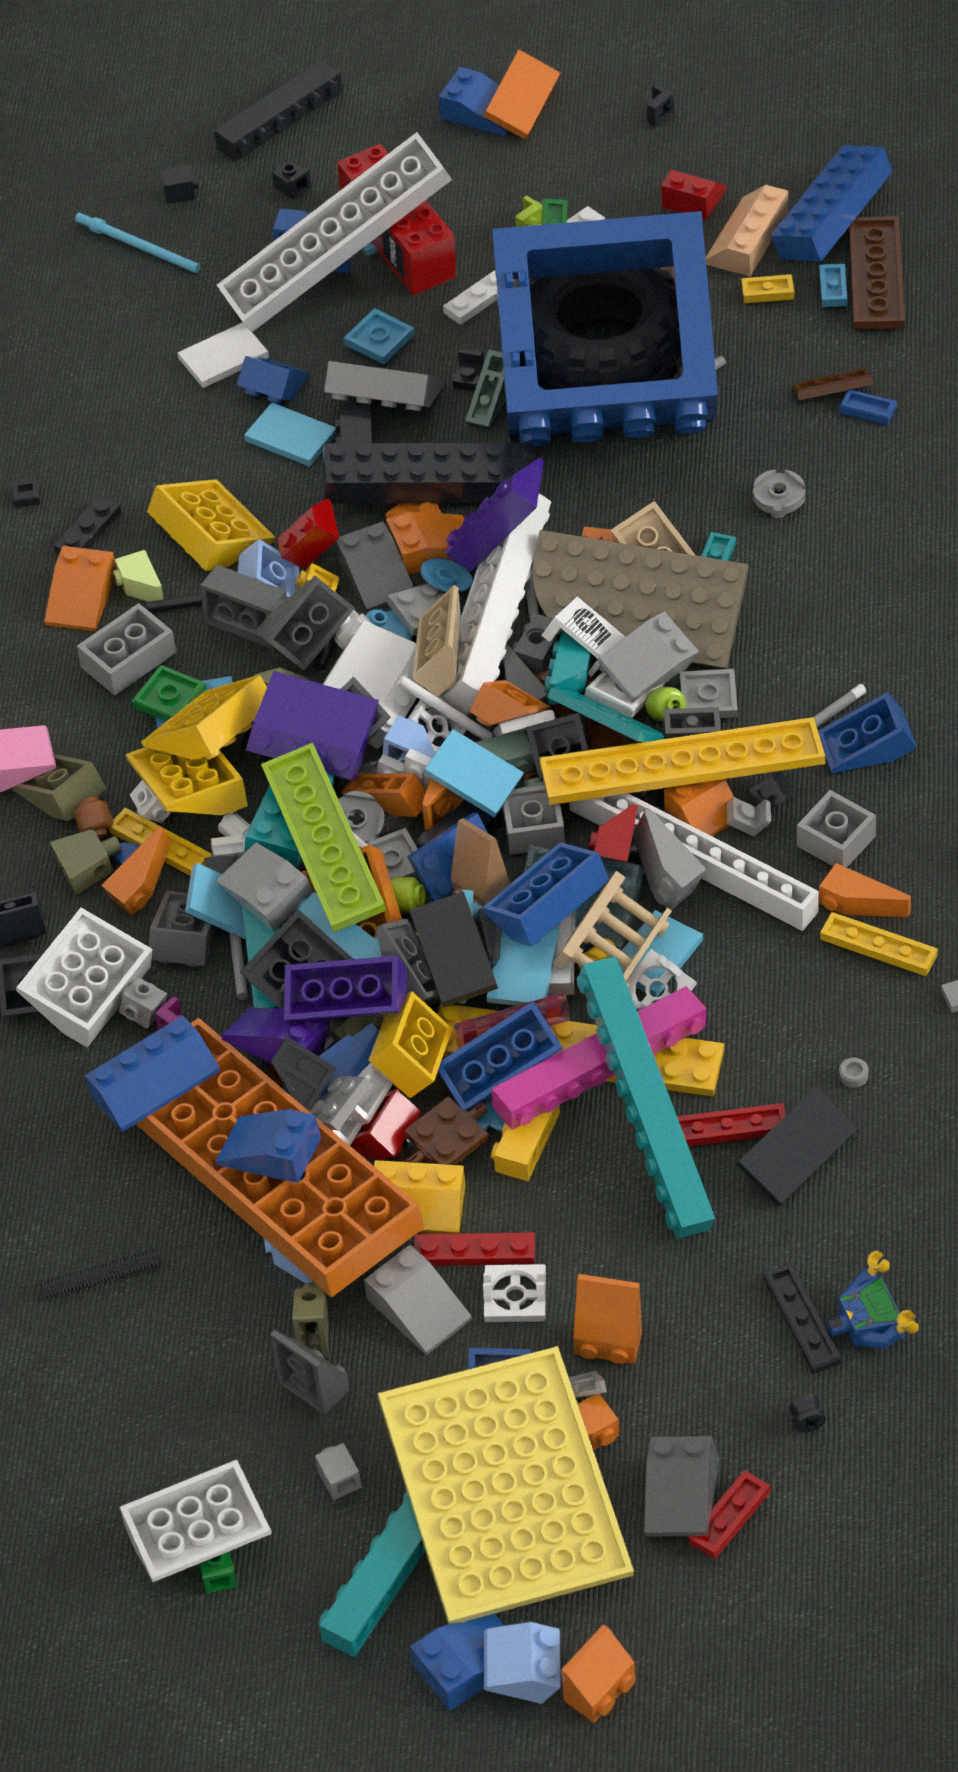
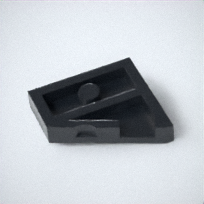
M287 1036L270 1060L289 1094L308 1111H310L336 1070V1067Z

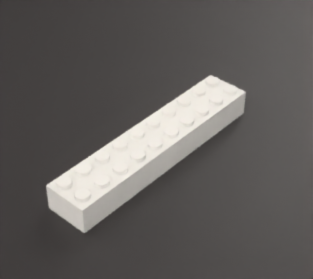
M416 132L217 284V287L243 323L253 332L452 179Z
M541 494L538 496L537 508L478 565L461 616L460 649L457 658L458 666L456 668L457 680L449 691L445 690L439 695L448 705L465 716L473 714L469 711L483 682L495 681L500 673L498 667L506 654V642L513 632L511 626L519 613L517 607L525 595L524 585L531 576L532 571L530 567L533 563L539 531L543 529L550 516L548 510L551 501Z

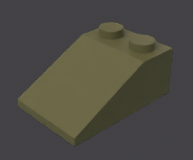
M53 754L56 764L55 769L10 789L52 818L69 821L75 818L74 812L78 808L79 802L91 797L99 798V795L107 788L92 762Z

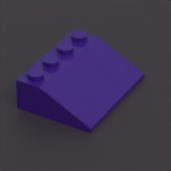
M538 458L515 473L507 482L502 481L495 493L490 498L486 497L480 504L479 509L474 514L470 513L458 530L454 529L450 532L446 539L448 543L446 555L470 572L537 508L544 461Z
M273 671L254 720L246 750L277 758L313 743L326 773L350 780H358L379 700Z

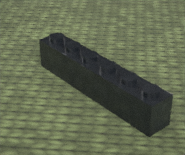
M320 60L215 129L217 149L235 162L342 92L341 73L323 60Z

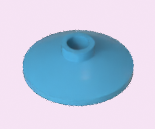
M434 558L425 561L421 566L420 571L424 580L443 592H447L453 585L458 587V592H464L471 587V574L466 568L456 562Z

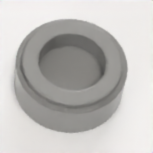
M849 1058L841 1063L839 1078L844 1085L853 1088L860 1087L868 1080L869 1068L863 1060Z

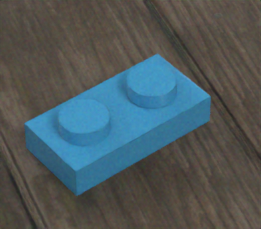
M845 264L820 265L822 307L847 306Z

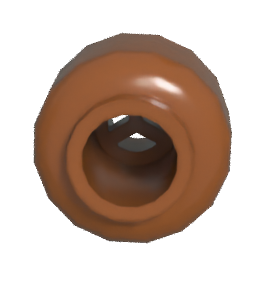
M91 797L79 802L78 808L74 812L80 833L91 829L95 831L99 839L108 835L107 831L114 823L107 802L99 800L98 797Z

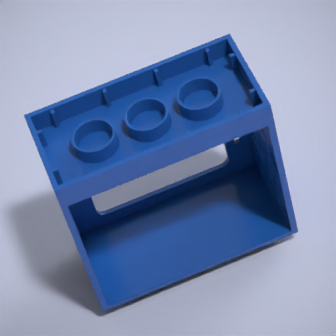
M701 211L492 229L509 437L520 436V443H532V447L551 443V434L571 432L572 441L584 443L602 439L603 429L623 428V436L626 438L651 436L654 434V425L674 424L675 432L679 434H692L706 430L705 421L714 420L718 390ZM674 267L683 374L680 378L544 390L539 387L537 382L529 279ZM513 280H518L519 287H513ZM519 352L525 353L526 366H520Z

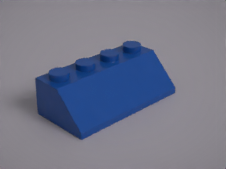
M560 842L482 908L484 913L512 941L532 947L539 943L542 937L549 931L559 926L561 921L569 914L579 909L581 904L589 897L596 894L609 881L599 853Z
M533 1001L441 1060L438 1071L459 1106L463 1110L468 1111L492 1095V1088L549 1059L563 1050V1047L544 1015Z
M182 1015L86 1074L85 1078L92 1099L123 1132L219 1073L220 1068L199 1032Z

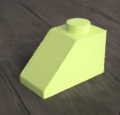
M145 550L115 559L117 570L113 571L114 579L117 586L122 585L126 595L148 602L164 599L161 584Z

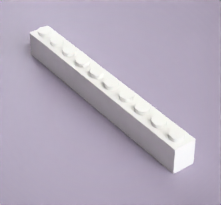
M628 793L569 802L570 811L599 826L632 804L638 805L633 833L643 812L649 808L706 868L701 879L801 931L807 927L818 913L819 891Z

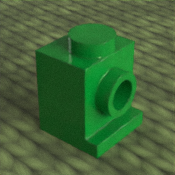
M230 1551L200 1563L206 1594L237 1587Z

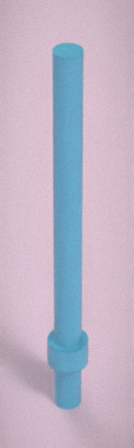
M78 213L75 217L76 222L89 227L90 231L97 234H106L194 273H198L200 270V264L107 225L100 218H91L82 213Z

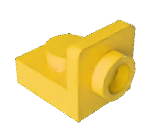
M311 563L306 572L302 570L299 573L295 585L300 589L316 576L336 592L340 577Z

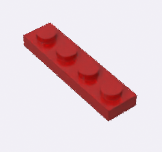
M784 1103L677 1116L687 1145L695 1146L764 1137L786 1114Z
M535 1232L415 1234L414 1249L430 1262L432 1266L535 1264Z

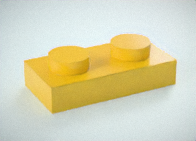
M792 274L741 279L744 303L794 299Z

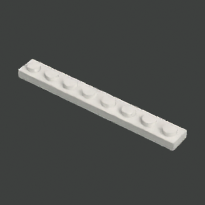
M587 206L568 219L567 223L604 220L605 217ZM495 270L443 306L444 314L462 325L498 300ZM513 280V287L518 286V280Z

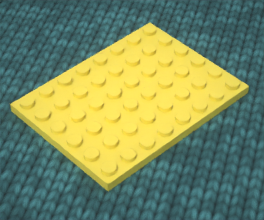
M558 1346L378 1393L381 1410L448 1624L469 1621L633 1576L634 1570Z

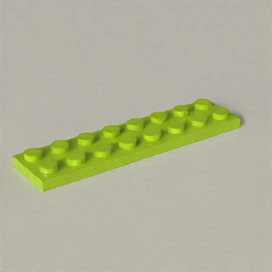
M310 743L261 764L333 932L387 911L314 744Z

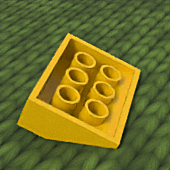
M217 479L157 485L147 510L156 523L161 525L170 534L171 538L176 540L185 549V552L191 555L200 564V567L206 571H212L217 565L228 568L237 563L239 554L258 539L269 545L276 538Z
M261 675L205 690L142 740L141 743L143 747L191 760L203 757L206 760L212 759L220 754L219 749L233 743L236 740L235 736L237 734H241L252 727L251 723L256 718L267 686Z
M147 747L126 754V759L166 811L225 815L248 806L243 778L221 751L220 754L209 760H206L205 757L191 760Z

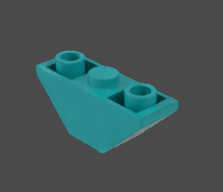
M562 631L560 641L554 642L553 657H556V659H550L549 675L552 676L546 677L544 692L549 693L551 688H558L581 693L585 691L588 679L590 652L568 633ZM549 698L548 704L554 705L558 703Z

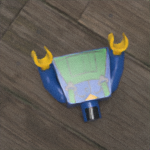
M879 1251L870 1253L867 1259L870 1267H865L838 1298L839 1315L826 1319L827 1328L832 1337L847 1332L853 1345L857 1347L866 1346L886 1349L899 1339H902L905 1331L916 1333L919 1325L913 1321L916 1315L910 1310H904L899 1313L882 1277L876 1276L877 1272L884 1273L890 1267L889 1262L885 1259L877 1265L879 1259L883 1257V1254Z

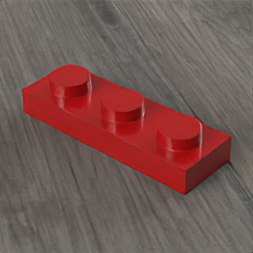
M744 1470L712 1508L708 1536H689V1544L711 1558L716 1559L770 1494V1485Z

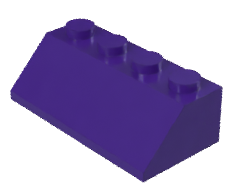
M398 955L285 965L284 1021L399 1013L407 995V967Z

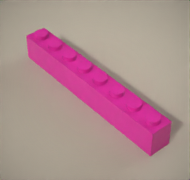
M687 986L637 1012L653 1055L667 1047L676 1045L683 1038L696 1034L706 1027V1007ZM594 1034L492 1088V1107L513 1130L520 1125L528 1124L533 1118L545 1111L550 1112L563 1102L577 1098L582 1092L593 1086L603 1084L608 1078L615 1075L614 1071H610L607 1066V1052L604 1044L601 1045L597 1039V1034Z

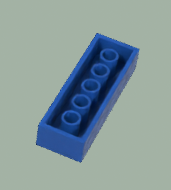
M845 145L839 149L837 154L771 234L780 259L820 262L824 259L893 172L884 147Z

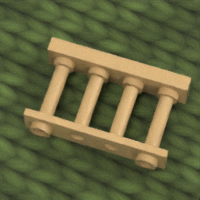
M616 871L604 885L553 961V964L562 970L568 962L572 964L576 962L581 967L583 964L594 962L582 953L583 950L579 947L582 942L586 944L590 942L609 957H617L619 964L625 968L622 973L626 981L655 936L661 937L670 923L666 919L672 911L667 908L659 918L651 914L622 893L623 889L620 888V885L626 877ZM612 902L614 904L617 902L649 925L651 929L646 937H642L610 914V909L606 907L608 903ZM596 921L600 924L601 922L605 923L637 946L638 949L633 957L630 958L596 933L597 930L593 927Z

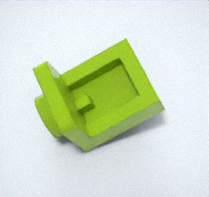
M525 196L522 198L523 211L515 216L516 227L541 225L542 205L538 201Z

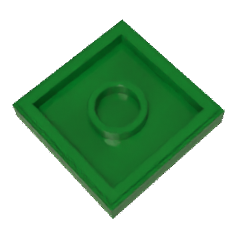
M160 665L133 698L132 707L167 721L207 690L205 682Z

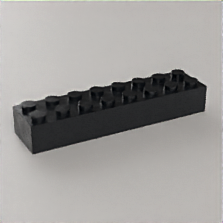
M324 443L322 460L324 498L331 500L332 504L482 503L486 497L490 498L495 493L502 481L507 482L515 473L534 462L532 443Z

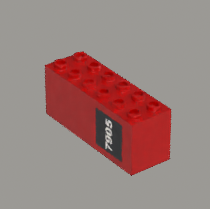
M378 144L338 161L339 190H342L389 153L385 148ZM427 200L371 241L379 254L413 296L456 277L454 234Z

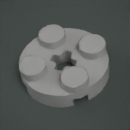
M776 470L764 472L754 482L753 501L758 508L770 513L772 517L782 518L786 513L795 511L805 502L804 481L799 475L785 470V474L776 473ZM775 490L778 491V492L784 491V493L776 494V493H774V491H775Z
M351 791L338 799L351 830L360 839L367 843L375 840L381 834L384 827V811L372 795L362 791ZM355 813H358L364 821L354 825L352 821H349V817L352 818Z

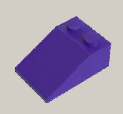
M250 1007L222 1035L221 1039L271 1064L270 1060L286 1036L315 1055H318L325 1047L331 1021L315 1019L285 1022L284 1008Z

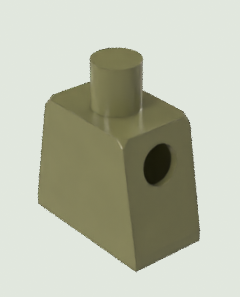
M91 829L50 842L56 860L75 895L82 893L110 875L113 869L109 857L122 851L116 836L100 842L95 831Z
M307 1283L303 1288L294 1290L292 1321L295 1340L303 1343L308 1348H316L325 1358L328 1357V1308L326 1293L316 1283ZM315 1322V1333H310L306 1330L308 1323Z

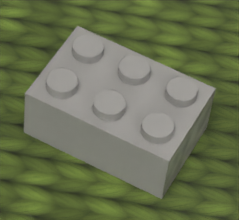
M139 603L77 645L81 668L113 695L118 694L177 653L173 631Z

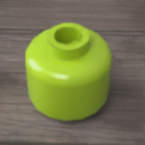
M658 687L647 696L646 711L653 720L663 722L664 709L686 708V699L683 693L676 688Z
M391 878L401 914H411V909L424 905L426 897L425 887L416 878Z

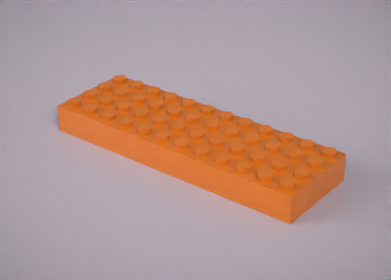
M200 1018L190 1023L201 1035L217 1062L220 1072L136 1123V1125L331 1298L424 1228L419 1204L318 1118L316 1119L321 1139L299 1183L216 1165V1160L240 1116L285 1109L312 1113L233 1046L222 1040V1037Z

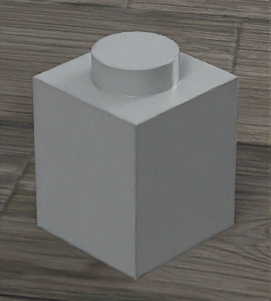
M344 1443L335 1447H327L320 1454L315 1455L318 1473L333 1500L362 1488L359 1471Z

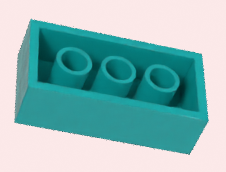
M327 773V776L333 787L334 775ZM269 786L245 836L244 853L255 843H258L287 860L299 870L303 860L271 786Z

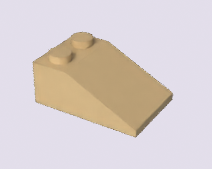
M655 501L611 529V533L617 543L695 555Z

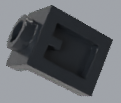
M657 84L652 86V100L647 104L648 123L656 127L674 112L673 93Z
M460 349L458 352L459 364L452 380L453 388L475 391L484 366V353Z

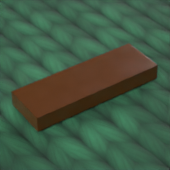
M865 368L793 383L791 386L795 397L798 400H804L873 385L872 375Z

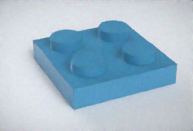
M374 308L344 337V345L385 364L415 335L414 327Z

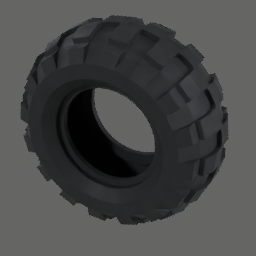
M650 268L529 279L537 382L541 389L554 390L673 380L682 368L676 286L674 278L667 270ZM596 319L618 320L633 327L623 335L602 340L584 339L568 332L577 324ZM519 352L520 366H526L525 353Z

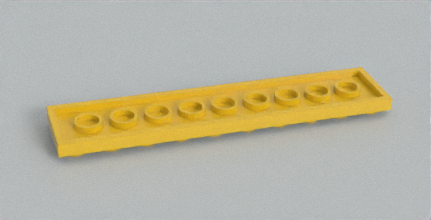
M814 717L540 758V768L549 805L825 764V754Z
M440 1003L437 1015L452 1028L443 1058H446L467 1044L463 1041L460 1023L474 1019L478 1037L490 1029L488 1015L501 1011L453 1004L443 1008L442 1003ZM502 1012L503 1020L514 1013ZM545 1018L563 1047V1050L558 1053L596 1034L597 1025ZM683 1038L676 1045L655 1053L654 1058L666 1089L714 1097L724 1054V1043ZM614 1075L608 1078L606 1081L616 1083L617 1079Z

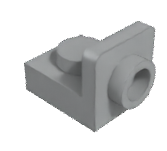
M735 797L726 802L727 824L749 835L755 836L771 822L772 815L770 801L763 800L756 807Z

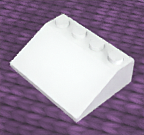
M363 620L323 684L341 689L352 677H355L374 699L379 700V704L391 718L369 741L372 746L378 749L384 744V738L397 717L400 715L405 718L417 698L397 684L401 676L404 675L422 688L423 686L412 679L416 643Z
M80 908L16 987V991L63 1034L88 1047L120 1007L122 1000L119 999L123 988L127 984L131 986L138 977L142 979L151 967L152 949Z
M237 1460L120 1507L126 1531L153 1582L271 1534L268 1523Z

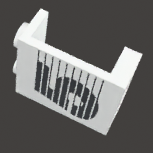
M578 597L554 617L542 634L546 640L551 642L564 630L596 658H599L625 638L621 632ZM596 661L588 675L592 677L598 670L603 672L605 669Z

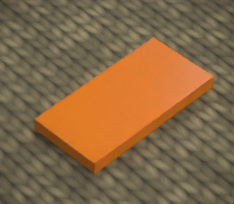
M518 50L483 116L526 139L560 72Z

